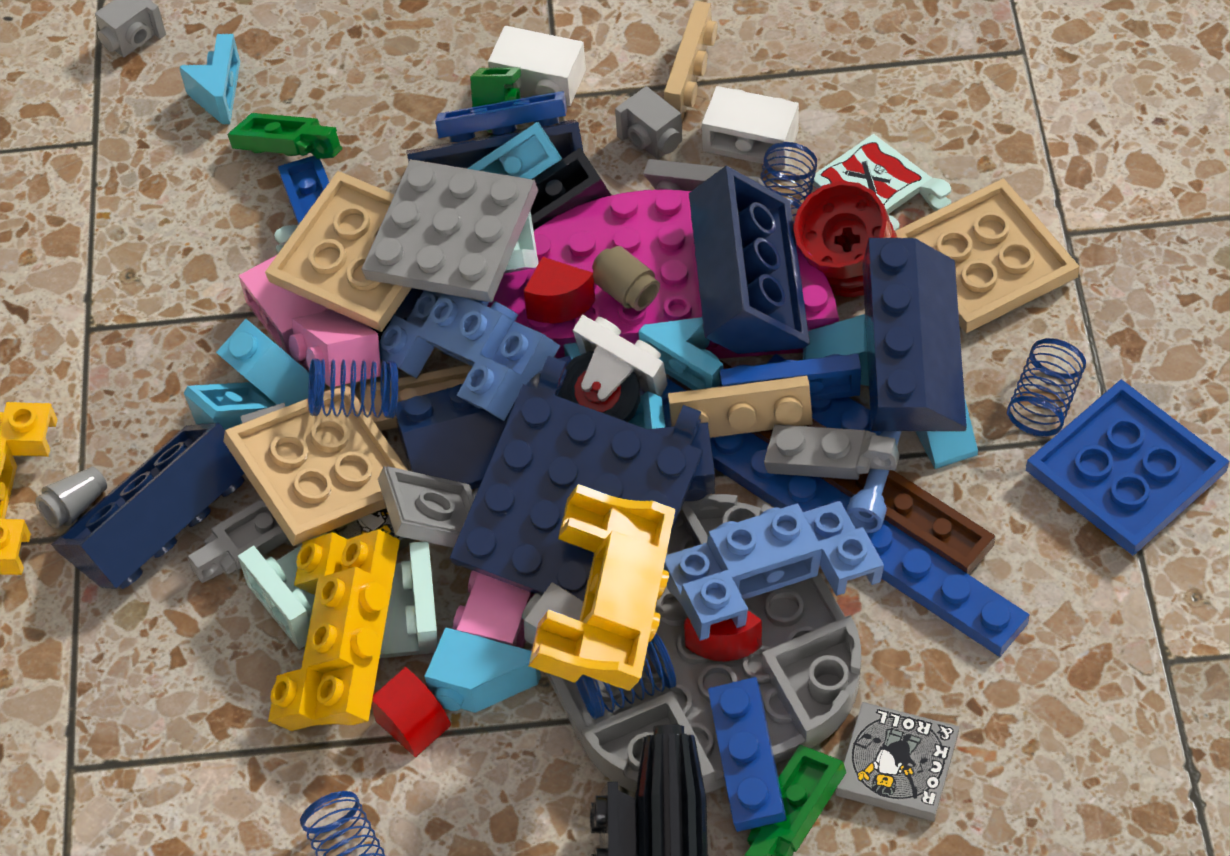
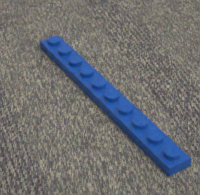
M667 378L668 385L661 394L665 427H672L668 393L686 390ZM640 390V396L646 393ZM751 432L710 438L714 468L772 507L784 508L798 503L802 511L805 512L841 501L844 509L847 510L851 497L820 477L767 473L764 460L769 444ZM886 520L883 521L880 530L867 533L884 564L882 580L997 656L1001 657L1028 625L1030 614Z

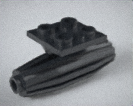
M657 725L653 727L654 735L643 737L634 798L619 791L618 782H607L601 793L595 795L594 802L590 804L591 833H599L600 848H596L595 854H591V856H708L707 800L695 736L684 734L683 725Z

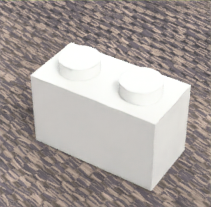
M504 26L488 60L489 68L521 67V76L513 83L514 88H519L520 96L532 97L564 91L566 105L571 106L586 71L584 42Z
M716 86L702 121L703 152L764 164V155L769 147L776 143L795 142L799 129V103L782 98L749 93L739 89ZM780 147V148H776V149H774V150H778V149H790V150H792V147ZM775 151L769 154L767 160L778 156L789 157L791 151ZM775 158L768 161L769 165L787 164L788 158ZM775 165L774 167L785 169L786 165Z

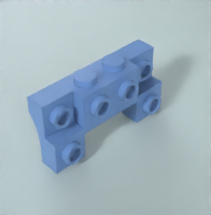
M424 290L407 321L395 315L393 316L379 341V352L381 361H385L386 364L388 361L396 362L397 368L416 379L434 347L446 355L472 366L457 396L478 409L483 408L504 421L516 401L522 385H526L536 374L542 371L548 356L554 357L560 345L546 335L515 322L518 314L494 301L491 308L487 307L489 302Z
M837 501L805 512L802 511L798 503L784 508L774 507L764 511L759 516L743 521L725 522L716 529L708 531L707 543L666 555L663 570L669 572L667 582L669 592L680 602L701 641L709 638L712 624L732 618L736 628L745 626L748 614V607L744 602L745 599L818 576L819 565L835 595L838 596L845 593L848 580L864 575L867 576L871 585L880 583L884 564L863 527L856 529L841 501Z

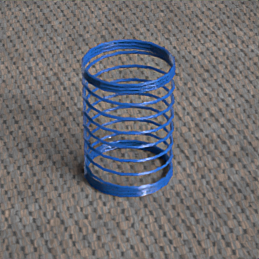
M776 143L765 152L761 180L764 184L768 181L775 184L774 186H767L765 184V186L779 195L794 199L786 198L790 200L791 205L795 206L791 209H799L800 204H802L800 200H805L813 190L817 158L810 149L798 143ZM780 147H792V148H797V149H800V150H802V151H805L807 154H809V155L812 157V159H813V161H814V163H815V166H814L812 160H810L806 155H804V154H802V153H800V152H798V151L790 150V149H778V150H774V149L780 148ZM786 150L796 152L806 157L811 162L813 169L811 170L803 161L793 157L778 156L768 160L767 157L775 151ZM775 158L794 159L803 163L809 168L810 172L806 173L801 168L790 164L779 163L769 165L768 161ZM771 166H792L801 170L805 175H796L792 172L781 170L776 171ZM771 173L777 178L769 179L766 175ZM772 180L790 181L798 186H783L774 183ZM803 180L805 183L800 185L794 181ZM807 184L808 188L805 189L802 186ZM770 187L788 188L797 193H781ZM801 187L803 191L798 192L792 188ZM799 194L802 198L796 199L789 195Z
M1054 338L1041 339L1032 345L1026 365L1023 367V373L1020 374V380L1017 382V388L1014 390V395L1011 397L1007 407V415L1016 427L1026 433L1046 437L1055 435L1062 430L1070 404L1076 394L1082 373L1086 368V359L1077 347L1066 341ZM1041 344H1056L1066 347L1067 349L1073 351L1081 359L1083 367H1081L1078 360L1072 354L1068 353L1064 349L1055 346ZM1051 347L1061 350L1073 357L1078 363L1080 371L1077 372L1069 362L1059 356L1050 353L1034 354L1033 352L1036 348ZM1035 355H1050L1059 358L1069 364L1075 373L1069 374L1068 371L1057 364L1039 361ZM1032 363L1036 368L1030 369L1028 365ZM1041 363L1054 365L1066 373L1052 371ZM1031 370H1039L1048 376L1060 378L1066 384H1056L1052 380L1036 376ZM1029 371L1033 376L1027 377L1025 373ZM1028 378H1037L1046 384L1058 386L1063 392H1054L1044 386L1033 384ZM1026 379L1031 384H1023L1022 380ZM1065 379H1072L1073 383L1068 384ZM1023 386L1028 392H1021L1019 388ZM1025 386H1034L1042 391L1053 393L1060 400H1051L1044 395L1031 392ZM1061 386H1069L1070 390L1065 391ZM1028 393L1034 396H1023L1022 394ZM1058 394H1066L1067 398L1062 399ZM1020 401H1028L1037 407L1050 409L1056 415L1035 413L1025 408ZM1054 401H1062L1064 406L1059 407ZM1017 402L1025 410L1043 417L1058 416L1059 421L1053 423L1033 421L1021 415L1013 404ZM1011 406L1017 414L1030 422L1041 425H1053L1060 422V426L1050 431H1039L1029 428L1013 416L1010 410Z
M312 359L308 383V404L311 416H318L322 407L326 417L330 414L331 409H333L336 417L340 415L342 409L344 415L348 417L353 409L354 415L358 418L363 409L364 416L368 418L373 409L376 418L380 417L382 410L386 418H394L398 402V369L396 362L388 361L387 364L385 361L382 362V404L377 416L374 407L376 362L373 360L371 366V408L367 416L364 407L366 362L363 360L361 365V407L359 414L356 415L354 407L356 362L352 360L350 379L351 406L348 415H346L344 407L346 363L343 359L340 378L341 404L339 412L336 414L333 400L336 366L335 360H332L330 375L331 402L329 411L326 414L323 401L325 360ZM373 369H374V388H373ZM390 381H391V402H390Z
M657 632L652 641L648 642L647 652L662 680V690L654 683L646 656L645 662L648 671L645 665L643 669L652 683V694L644 687L641 677L638 682L642 687V698L632 688V702H630L624 695L623 689L617 687L622 696V706H620L613 697L610 684L603 682L612 700V710L603 701L597 680L594 679L593 681L591 677L582 675L576 682V685L592 718L596 720V718L603 717L605 708L613 713L615 704L622 709L625 706V700L633 704L635 696L643 700L645 692L653 696L655 688L663 692L665 686L668 689L676 686V676L671 659ZM654 643L656 644L660 652V655L663 659L665 668L667 670V674L665 673L663 666L659 660Z
M351 791L334 792L319 798L303 812L300 818L301 827L307 832V839L311 841V848L316 850V856H318V851H326L323 854L325 856L330 850L360 837L365 838L355 847L346 849L336 856H344L356 848L365 846L369 847L359 856H385L384 849L380 847V840L376 838L375 831L371 828V822L367 820L366 813L362 809V804L357 795ZM342 797H353V798L355 799V800H352V799H341V800H335V801L329 802V801H331V800H334V799H337V798H342ZM342 801L355 802L353 808L336 810L318 819L311 827L305 826L307 819L325 806ZM350 810L346 815L333 823L313 828L319 821L329 815ZM357 810L360 811L358 817H353L356 814ZM350 819H356L348 828L337 831L326 839L315 840L320 833L329 832L340 827ZM359 819L365 820L363 826H354ZM360 828L352 837L344 839L330 848L319 849L326 841L344 834L349 829ZM363 828L369 829L367 835H358ZM309 833L316 834L313 840L309 838ZM367 837L373 838L371 844L361 845ZM313 842H321L318 848H315ZM372 846L378 847L376 853L365 854Z

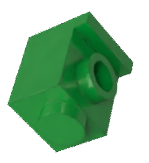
M521 67L479 68L470 76L472 107L521 99L519 88H514L513 83L521 76Z

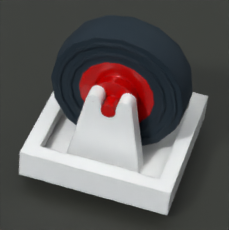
M582 314L573 329L581 355L573 358L565 367L568 372L558 397L629 422L634 417L640 403V390L644 392L649 391L661 396L668 385L664 363L659 359L661 353L641 340H637L634 345L620 337L621 330L602 317L598 316L593 321Z

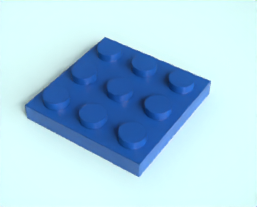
M1120 379L1027 460L1026 471L1134 556L1227 472L1230 461Z

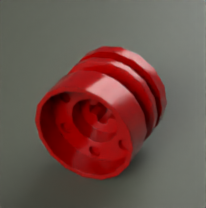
M838 181L818 188L806 197L797 210L793 226L796 244L800 252L811 266L825 274L833 294L852 298L864 295L862 263L868 239L897 238L885 206L873 190L856 182Z

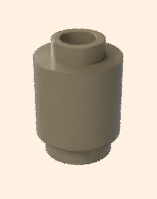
M622 246L603 250L593 262L594 283L625 308H634L636 311H641L653 302L659 292L660 282L655 279V273Z

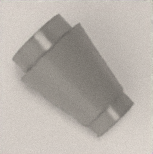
M91 466L87 470L43 487L42 494L36 497L35 503L41 516L53 528H59L62 525L70 526L107 489V483L100 471Z

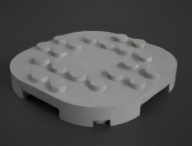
M712 494L706 495L703 499L697 501H684L671 533L666 555L707 543L708 531L716 529L725 522L743 521L759 516L764 511L773 507L763 503L762 508L738 502V495ZM819 571L816 577L745 599L744 602L748 607V611L762 619V646L745 658L725 662L705 659L685 647L684 621L688 616L680 602L669 592L666 586L661 598L657 599L655 612L660 613L657 634L661 638L671 659L676 676V686L670 689L665 686L663 692L655 688L653 696L645 692L643 700L635 696L633 704L625 700V706L622 709L615 704L613 713L605 708L603 717L596 718V720L588 712L576 683L546 673L583 749L594 765L613 782H618V785L635 792L643 737L654 735L653 727L657 725H683L684 734L695 736L705 793L726 786L708 688L753 677L757 678L760 685L775 764L791 758L799 745L812 748L832 735L845 721L856 701L861 674V644L851 615L845 617ZM654 643L659 660L663 666L665 673L667 674V670L665 668L663 659L660 655V652L656 644ZM646 651L654 683L662 690V680ZM644 661V665L648 671V667L646 665V662ZM643 669L641 676L643 685L652 694V683ZM597 680L603 701L612 710L611 697L604 683ZM638 682L633 689L642 698V687ZM610 685L614 699L622 706V696L616 686ZM623 689L624 695L632 702V691Z

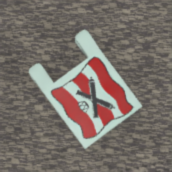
M872 134L816 172L813 186L817 189L823 185L838 181L860 183L876 193L888 214L918 193L922 195L934 211L952 203L946 197L951 193V186L943 179L932 178L875 134ZM888 215L894 230H898L900 228L898 220Z

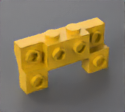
M6 402L4 412H0V574L22 575L24 566L20 560L19 551L21 543L29 542L31 536L24 519H5L17 469L13 456L49 457L50 447L46 440L48 427H56L58 420L51 403Z
M579 484L575 487L567 498L558 539L594 552L580 619L576 620L548 610L538 623L529 667L574 683L582 675L631 691L641 679L648 642H651L660 623V613L655 612L657 599L659 600L665 591L669 578V572L663 570L675 514L674 508L655 501H635L613 497Z
M377 529L349 539L331 532L302 542L296 559L297 572L294 586L315 595L301 669L276 676V681L270 695L271 707L268 722L294 731L316 725H356L369 721L400 543L399 539Z

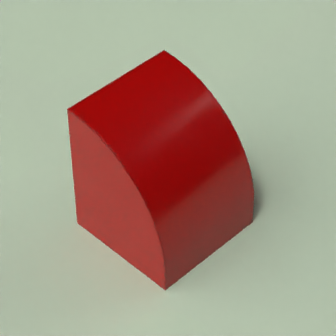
M542 257L523 290L527 319L541 323L554 324L573 320L589 310L596 301L593 272L546 257Z
M748 611L745 626L736 628L732 618L712 624L709 638L701 641L689 618L687 617L684 621L685 647L705 659L722 662L735 661L753 654L762 646V619Z
M407 667L403 668L373 695L371 706L375 721L415 758L451 726V722L439 701L427 686Z

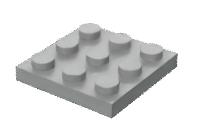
M410 159L362 267L366 280L492 303L538 193L535 180Z

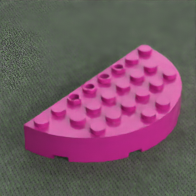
M642 190L599 198L554 217L534 231L538 262H540L542 257H546L593 272V262L603 250L622 246L655 273V279L660 282V289L653 302L645 309L636 311L634 308H625L594 283L596 301L583 314L593 321L598 316L610 321L621 330L619 336L635 345L637 340H639V330L645 324L702 317L689 193L691 191ZM796 244L808 331L839 322L835 297L825 274L807 262ZM535 269L505 273L492 303L489 302L487 307L491 308L495 301L518 314L515 322L546 335L560 345L554 358L565 357L564 345L577 343L573 329L581 316L567 322L554 324L527 319L523 290ZM711 340L706 350L711 351L719 359L803 353V349L737 354Z

